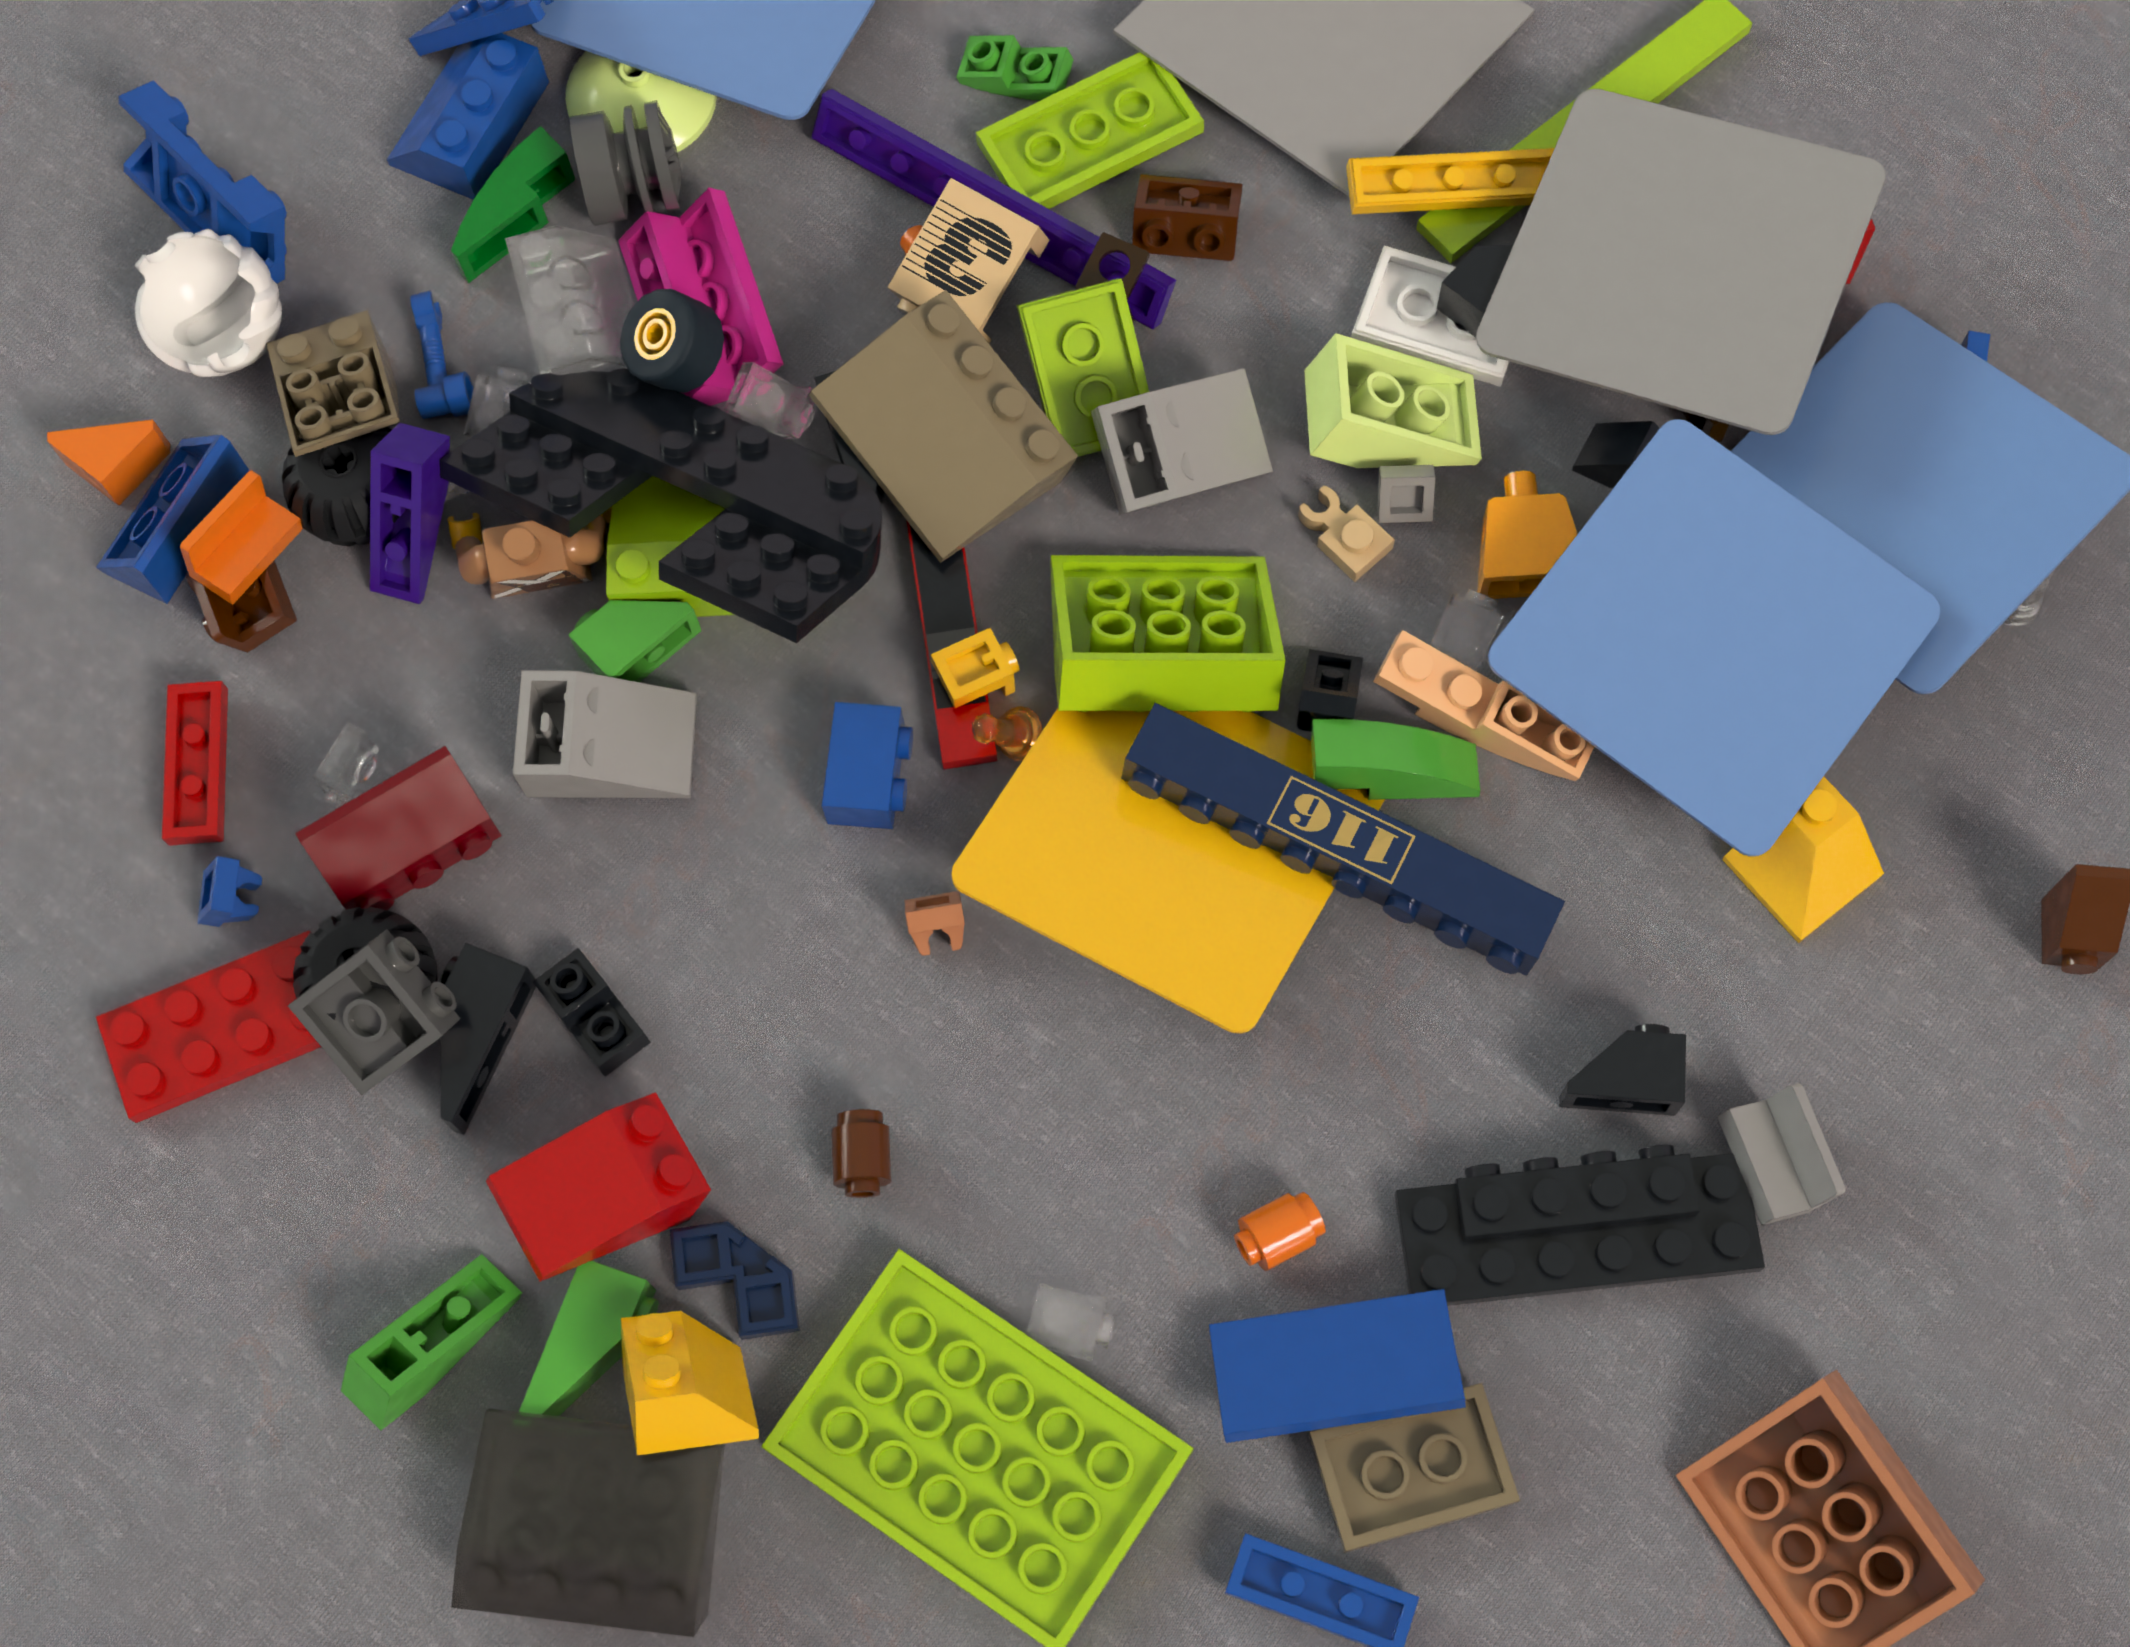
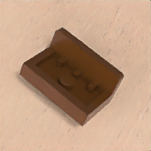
M275 560L233 605L191 578L188 571L186 573L187 582L196 593L204 614L203 626L208 635L217 643L248 653L297 621Z

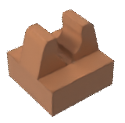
M960 891L905 900L909 935L911 934L921 955H930L929 937L933 934V930L942 929L943 932L949 935L952 951L961 949L965 921Z

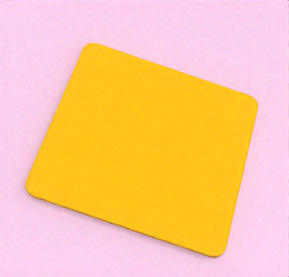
M1057 708L954 863L951 872L954 886L958 891L1226 1031L1232 1033L1250 1031L1261 1018L1334 890L1331 884L1333 877L1314 868L1308 874L1297 872L1281 861L1280 856L1282 853L1262 844L1258 849L1246 847L1235 841L1229 834L1230 829L1211 820L1208 824L1197 823L1184 816L1179 810V805L1161 797L1149 799L1133 791L1128 782L1121 779L1124 761L1150 711L1081 712L1058 711ZM1173 711L1313 779L1311 741L1253 712ZM1367 788L1335 789L1378 811L1385 799L1368 800Z

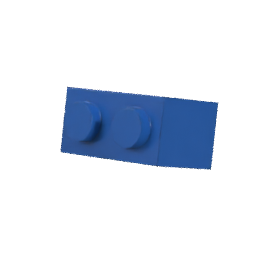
M835 702L822 799V809L827 824L893 829L895 811L904 812L907 798V779L899 778L901 759H911L913 727L905 726L901 707Z

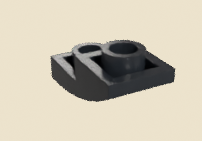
M579 948L533 981L605 1077L651 1043Z

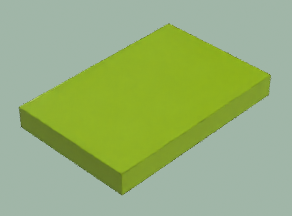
M1122 278L1017 305L1043 412L1078 457L1102 451L1091 415L1092 410L1101 405L1149 392Z

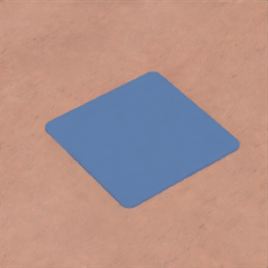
M555 0L548 5L542 1L540 5L546 15L539 22L531 24V27L537 34L781 119L796 120L804 117L810 111L876 0Z
M1884 302L1873 306L1813 367L1793 421L1788 429L1776 435H1765L1750 431L1731 450L1732 453L1936 597L1940 605L1939 620L1895 679L1912 692L1918 694H1930L1939 690L2130 491V455L1910 311L1891 302Z
M1674 419L1661 426L1489 649L1488 663L1491 670L1498 677L1741 854L1754 857L1766 853L1776 842L1938 622L1940 605L1932 593L1696 426L1685 420Z

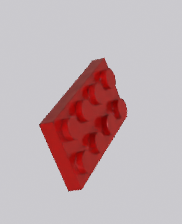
M310 930L96 1016L123 1104L130 1120L138 1123L321 1048L319 1043L288 1007L296 999L293 987L295 959L301 953L300 946L309 933H312Z

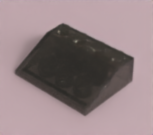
M488 1408L485 1411L457 1545L451 1608L694 1637L707 1618L709 1610L725 1443L637 1455L632 1425Z

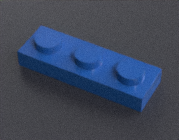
M1246 1533L1244 1534L1225 1591L1226 1595L1367 1647H1404L1419 1597Z

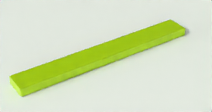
M1704 0L1588 90L1602 89L1658 104L1749 34L1753 22L1729 0ZM1575 100L1510 150L1555 148ZM1525 206L1430 210L1418 219L1416 230L1451 264Z

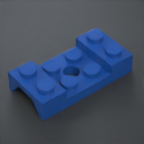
M154 80L118 96L119 105L145 129L146 139L123 164L124 172L185 232L195 234L201 230L211 229L219 236L230 234L237 239L241 246L252 247L266 263L271 278L276 284L285 280V255L287 254L285 219L287 212L281 198L274 191H268L252 175L234 183L228 171L223 167H217L202 152L198 143L191 136L187 135L186 126L189 123V118L181 101L174 96L170 97Z

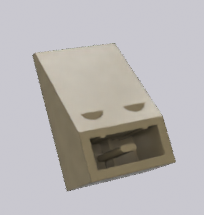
M368 310L348 317H341L335 321L266 343L295 457L400 423L396 382L388 354ZM298 437L304 439V441L299 442Z

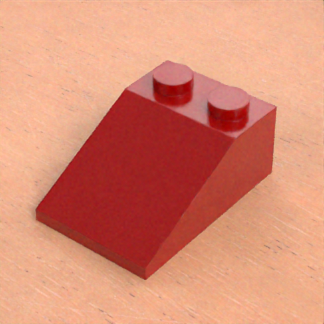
M656 1092L601 1113L489 1175L486 1179L491 1193L540 1282L689 1221L711 1191L710 1186Z

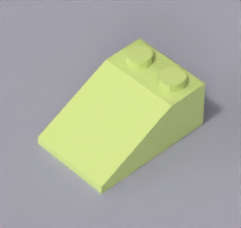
M1337 333L1334 334L1304 370L1309 450L1311 456L1354 468H1379V466L1403 465L1467 466L1477 465L1482 460L1473 374Z

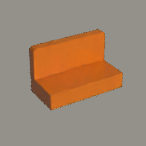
M252 470L248 471L181 542L180 550L189 576L233 605L303 530L301 518L266 496L261 476Z

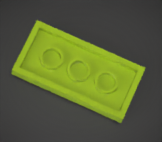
M1138 52L977 131L976 141L1001 183L1050 209L1203 133L1204 120L1175 76L1141 52Z

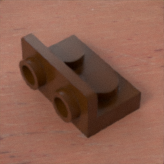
M1140 174L1134 205L1132 245L1148 251L1149 254L1232 261L1235 257L1243 184Z

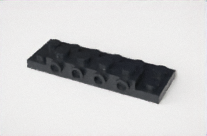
M1655 1145L1640 1149L1638 1151L1639 1159L1617 1161L1614 1151H1599L1581 1156L1582 1165L1560 1168L1558 1159L1554 1157L1528 1160L1523 1163V1172L1501 1174L1499 1164H1481L1466 1168V1178L1456 1179L1454 1184L1401 1189L1395 1192L1408 1292L1413 1294L1444 1289L1447 1306L1762 1271L1765 1268L1753 1201L1733 1153L1691 1158L1690 1153L1675 1155L1673 1145Z

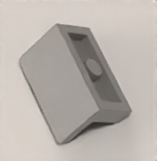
M1800 1083L1790 1085L1766 1100L1730 1108L1717 1116L1751 1196L1761 1225L1807 1214L1845 1193L1846 1188L1806 1092Z

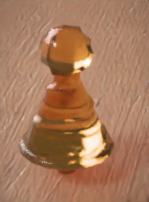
M1023 706L1011 708L998 719L992 714L984 713L981 716H976L974 722L971 723V731L976 741L984 744L994 741L1000 747L1002 753L1016 761L1025 758L1042 732V724L1038 715L1030 708Z

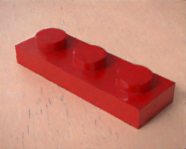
M222 681L167 685L162 840L169 846L224 842L228 688Z

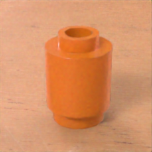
M1301 1192L1295 1196L1286 1193L1239 1218L1240 1232L1234 1234V1239L1238 1250L1249 1266L1258 1263L1264 1271H1268L1315 1246L1316 1238L1325 1234L1326 1229L1319 1210L1307 1193Z

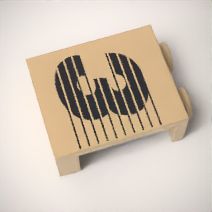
M950 178L887 288L900 299L897 308L906 314L947 290L990 344L992 339L983 331V328L1026 254L1029 252L1040 258L1049 239L1036 224Z

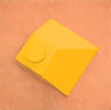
M1824 776L1766 853L1752 857L1743 855L1732 848L1722 859L1798 943L1884 874L1859 813Z

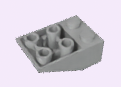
M1245 368L1147 392L1098 406L1091 411L1119 515L1273 472Z
M521 670L513 776L526 797L691 798L697 695L694 692L581 671Z

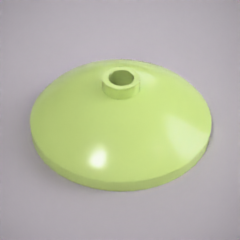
M585 51L569 75L565 100L569 118L571 116L604 110L614 133L624 131V106L632 105L639 128L647 127L644 103L657 100L661 113L672 129L677 152H680L692 144L708 126L716 107L717 96ZM641 73V74H640L639 76H637V77H629V76H631V75H633V74Z

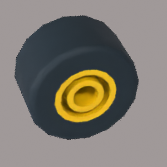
M656 289L642 296L630 309L623 323L620 338L622 360L632 375L659 388L683 393L700 387L714 373L722 356L724 343L722 324L714 310L706 304L673 289Z

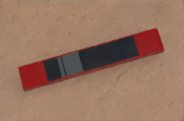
M906 520L943 769L997 762L988 694L954 708L931 661L932 653L978 633L965 547L940 563Z

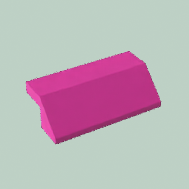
M708 188L680 217L656 212H645L618 240L637 301L642 296L656 289H673L711 307L721 321L724 343L722 356L714 373L700 387L687 393H679L709 406L716 405L755 392L784 365L725 191Z

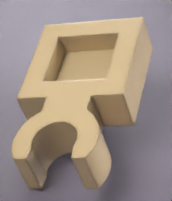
M1322 486L1319 489L1318 499L1327 507V510L1322 513H1316L1303 503L1299 506V520L1310 530L1324 532L1318 538L1317 547L1347 576L1356 582L1393 549L1395 539L1358 505H1355L1345 514L1339 508L1340 500L1335 491L1327 486Z

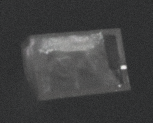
M559 225L505 238L540 374L565 375L588 371L611 372L616 369H628L622 360L620 338L623 323L634 303L616 239Z

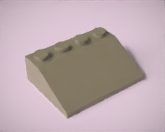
M947 290L904 315L812 389L809 394L810 398L940 563L1060 484L1078 457Z

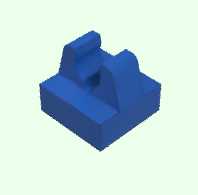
M217 856L203 871L197 924L220 927L223 923L251 920L258 913L259 906L243 903L239 896H236V891L238 889L256 891L262 885V877L239 866L240 860Z

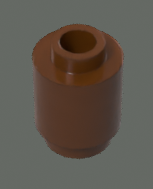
M856 1109L837 1114V1126L831 1129L833 1185L845 1188V1196L851 1198L880 1195V1187L891 1183L889 1126L883 1124V1113L881 1111Z

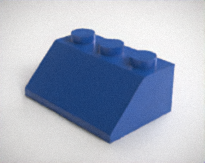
M503 33L458 45L387 158L389 166L474 200L487 179L501 163L549 84L538 47Z

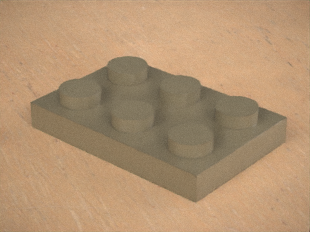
M1482 1383L1463 1388L1466 1408L1318 1429L1309 1433L1310 1442L1344 1553L1513 1505L1520 1501Z

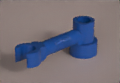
M431 290L411 295V307L420 334L427 380L426 387L415 389L414 392L416 405L421 417L426 420L452 413L454 417H459L477 412L476 393L468 373L463 371L447 375L441 337L442 312L439 302L433 303Z

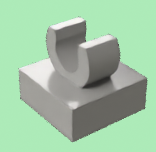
M1433 465L1379 466L1377 499L1379 523L1433 521L1435 490Z

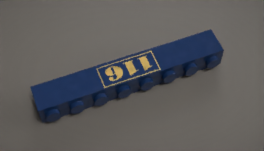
M1154 703L1125 757L1121 779L1127 781L1130 788L1139 795L1149 799L1161 797L1179 805L1180 812L1197 823L1208 824L1211 820L1230 829L1229 834L1235 841L1246 847L1258 849L1262 844L1282 853L1280 856L1281 861L1297 872L1308 874L1314 868L1333 877L1331 884L1340 893L1357 899L1363 896L1382 905L1383 911L1393 919L1408 924L1416 922L1435 931L1434 935L1444 944L1458 949L1468 947L1486 956V961L1491 966L1508 974L1519 972L1525 976L1528 975L1539 959L1565 903L1564 900L1157 703Z

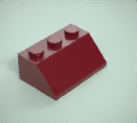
M446 746L436 750L295 833L346 910L357 907L363 909L374 907L389 910L398 897L413 888L422 889L434 884L442 877L444 870L462 859L472 860L481 856L490 849L493 841L502 836Z

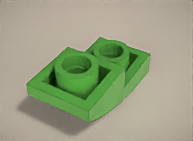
M1014 35L969 36L956 78L960 84L981 91L1007 97L1041 101L1065 89L1074 59L1067 47L1021 48Z

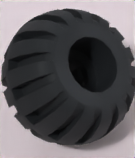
M385 427L295 457L291 446L283 464V494L289 511L301 518V524L305 530L321 540L329 541L334 545L354 546L357 543L361 546L370 543L371 450L392 430L391 428ZM298 437L299 442L304 441V439ZM392 514V521L395 524L399 516Z
M357 907L343 910L341 915L336 917L331 915L318 924L320 928L314 934L309 933L300 946L301 953L295 959L293 970V987L295 996L298 998L354 953L388 929L394 938L398 936L404 937L415 946L420 958L417 966L431 983L437 982V963L434 952L422 931L402 915L374 907H369L368 909ZM370 981L373 988H382L388 991L399 1002L398 997L388 986ZM327 1013L333 1020H335L336 1013Z

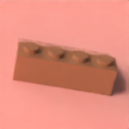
M1837 1369L1675 1475L1791 1647H1889L1974 1595L1985 1581V1578Z

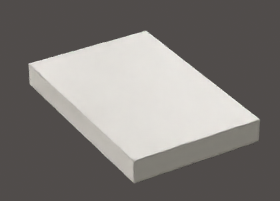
M1384 245L1355 322L1351 338L1473 374V378L1501 387L1510 361L1483 353L1473 335L1437 309L1442 281L1456 267Z

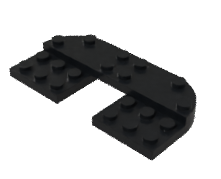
M616 369L611 372L581 371L558 375L551 373L538 374L531 379L530 383L509 393L510 412L439 460L441 478L569 538L652 476L725 508L724 511L659 561V580L796 644L869 581L880 559L881 504L872 487L865 479L858 475V471L854 467L841 464L775 435L763 427L750 424L727 414L717 407L709 406L675 390L662 389L644 382L632 375L628 369Z

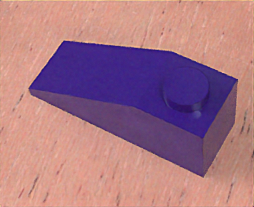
M399 423L371 450L370 591L420 604L424 600L449 481L441 478L439 460L450 453V436ZM392 514L399 516L395 524L392 521Z

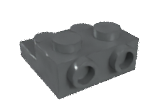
M388 929L288 1005L290 1010L361 1095L442 1037L461 1019L454 1011L457 1004L451 990L443 983H431L417 966L420 958L415 946L404 937L398 936L394 938ZM370 981L388 986L398 997L399 1002L388 991L382 988H373ZM328 1013H336L335 1020Z

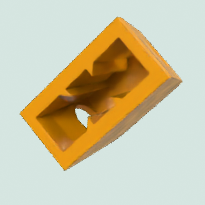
M1516 471L1506 475L1503 479L1505 497H1493L1487 501L1482 522L1477 588L1478 600L1529 597L1578 534L1566 497L1560 493L1538 494L1536 475L1531 471Z

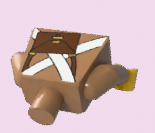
M612 507L570 538L533 520L482 530L478 513H472L473 518L465 521H456L454 516H450L447 520L451 545L456 550L461 576L466 582L475 585L484 584L489 581L492 599L591 582L593 577L590 564L599 561L603 555Z

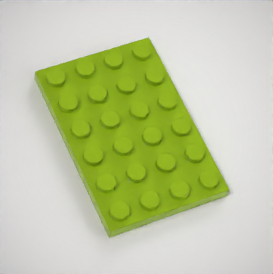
M900 1249L897 1250L761 1446L779 1461L1044 1647H1067L1194 1451V1448Z

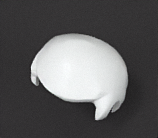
M205 229L195 234L192 232H179L167 237L168 242L160 250L149 255L142 254L135 264L137 270L145 278V282L137 293L135 304L136 323L143 341L160 360L173 368L199 377L224 376L252 365L267 352L266 343L274 341L280 329L282 305L279 300L278 285L271 278L266 263L252 247L241 246L237 239L230 234L219 236L211 229Z

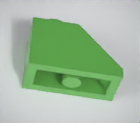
M609 600L600 609H592L585 613L568 636L578 656L595 674L641 682L702 630L694 609L687 602Z

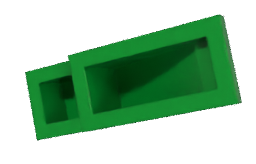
M542 126L517 145L493 171L475 196L460 224L451 252L462 277L468 283L547 225L549 222L542 205L576 180L566 151Z

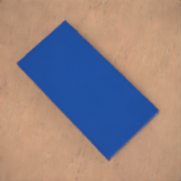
M1444 1289L1209 1324L1222 1426L1226 1443L1466 1408Z

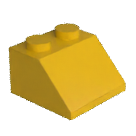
M681 1310L621 1318L623 1376L637 1455L759 1439V1429L741 1347Z

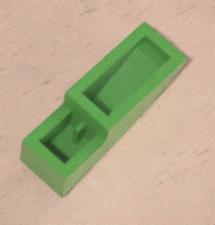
M1313 719L1311 755L1313 779L1330 788H1367L1368 800L1480 796L1476 744L1419 727L1388 722L1354 719Z

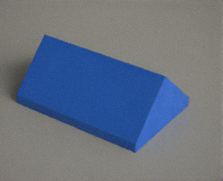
M223 435L181 439L96 568L104 574L168 604L188 571L180 550L181 542L250 471L232 443Z

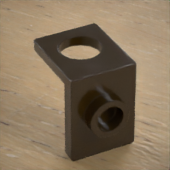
M1103 232L1075 286V290L1110 281L1101 275L1100 264L1105 256L1118 252L1126 255L1130 260L1129 272L1122 278L1128 301L1150 257L1149 252ZM1130 310L1132 322H1134L1133 314Z

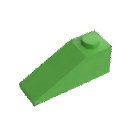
M481 1254L348 1356L340 1391L375 1426L383 1430L422 1399L521 1298L522 1292Z
M594 1261L577 1266L513 1427L525 1435L534 1438L538 1437L622 1357L621 1318L657 1313L659 1301L653 1298L656 1289L646 1279Z

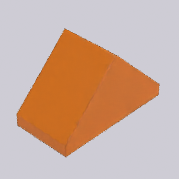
M153 419L47 432V442L66 466L118 506L170 454V442Z

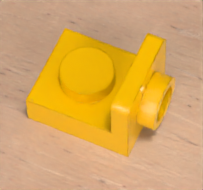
M991 628L931 654L932 664L954 708L1001 688L1004 696L1015 692L1014 673L1020 671L1018 661L1009 643L1006 641L999 644Z

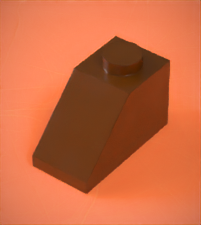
M2076 864L2041 899L2042 964L2059 965L2063 972L2069 974H2091L2100 969L2118 953L2130 905V869Z

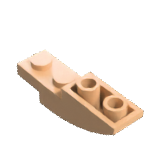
M1404 630L1396 636L1373 681L1417 706L1418 708L1414 715L1438 728L1474 743L1476 746L1496 755L1551 775L1577 781L1594 749L1592 744L1504 680L1498 684Z

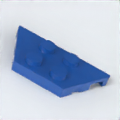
M461 0L453 5L448 12L412 35L409 41L419 56L537 23L546 15L540 3L544 1L548 5L555 0Z

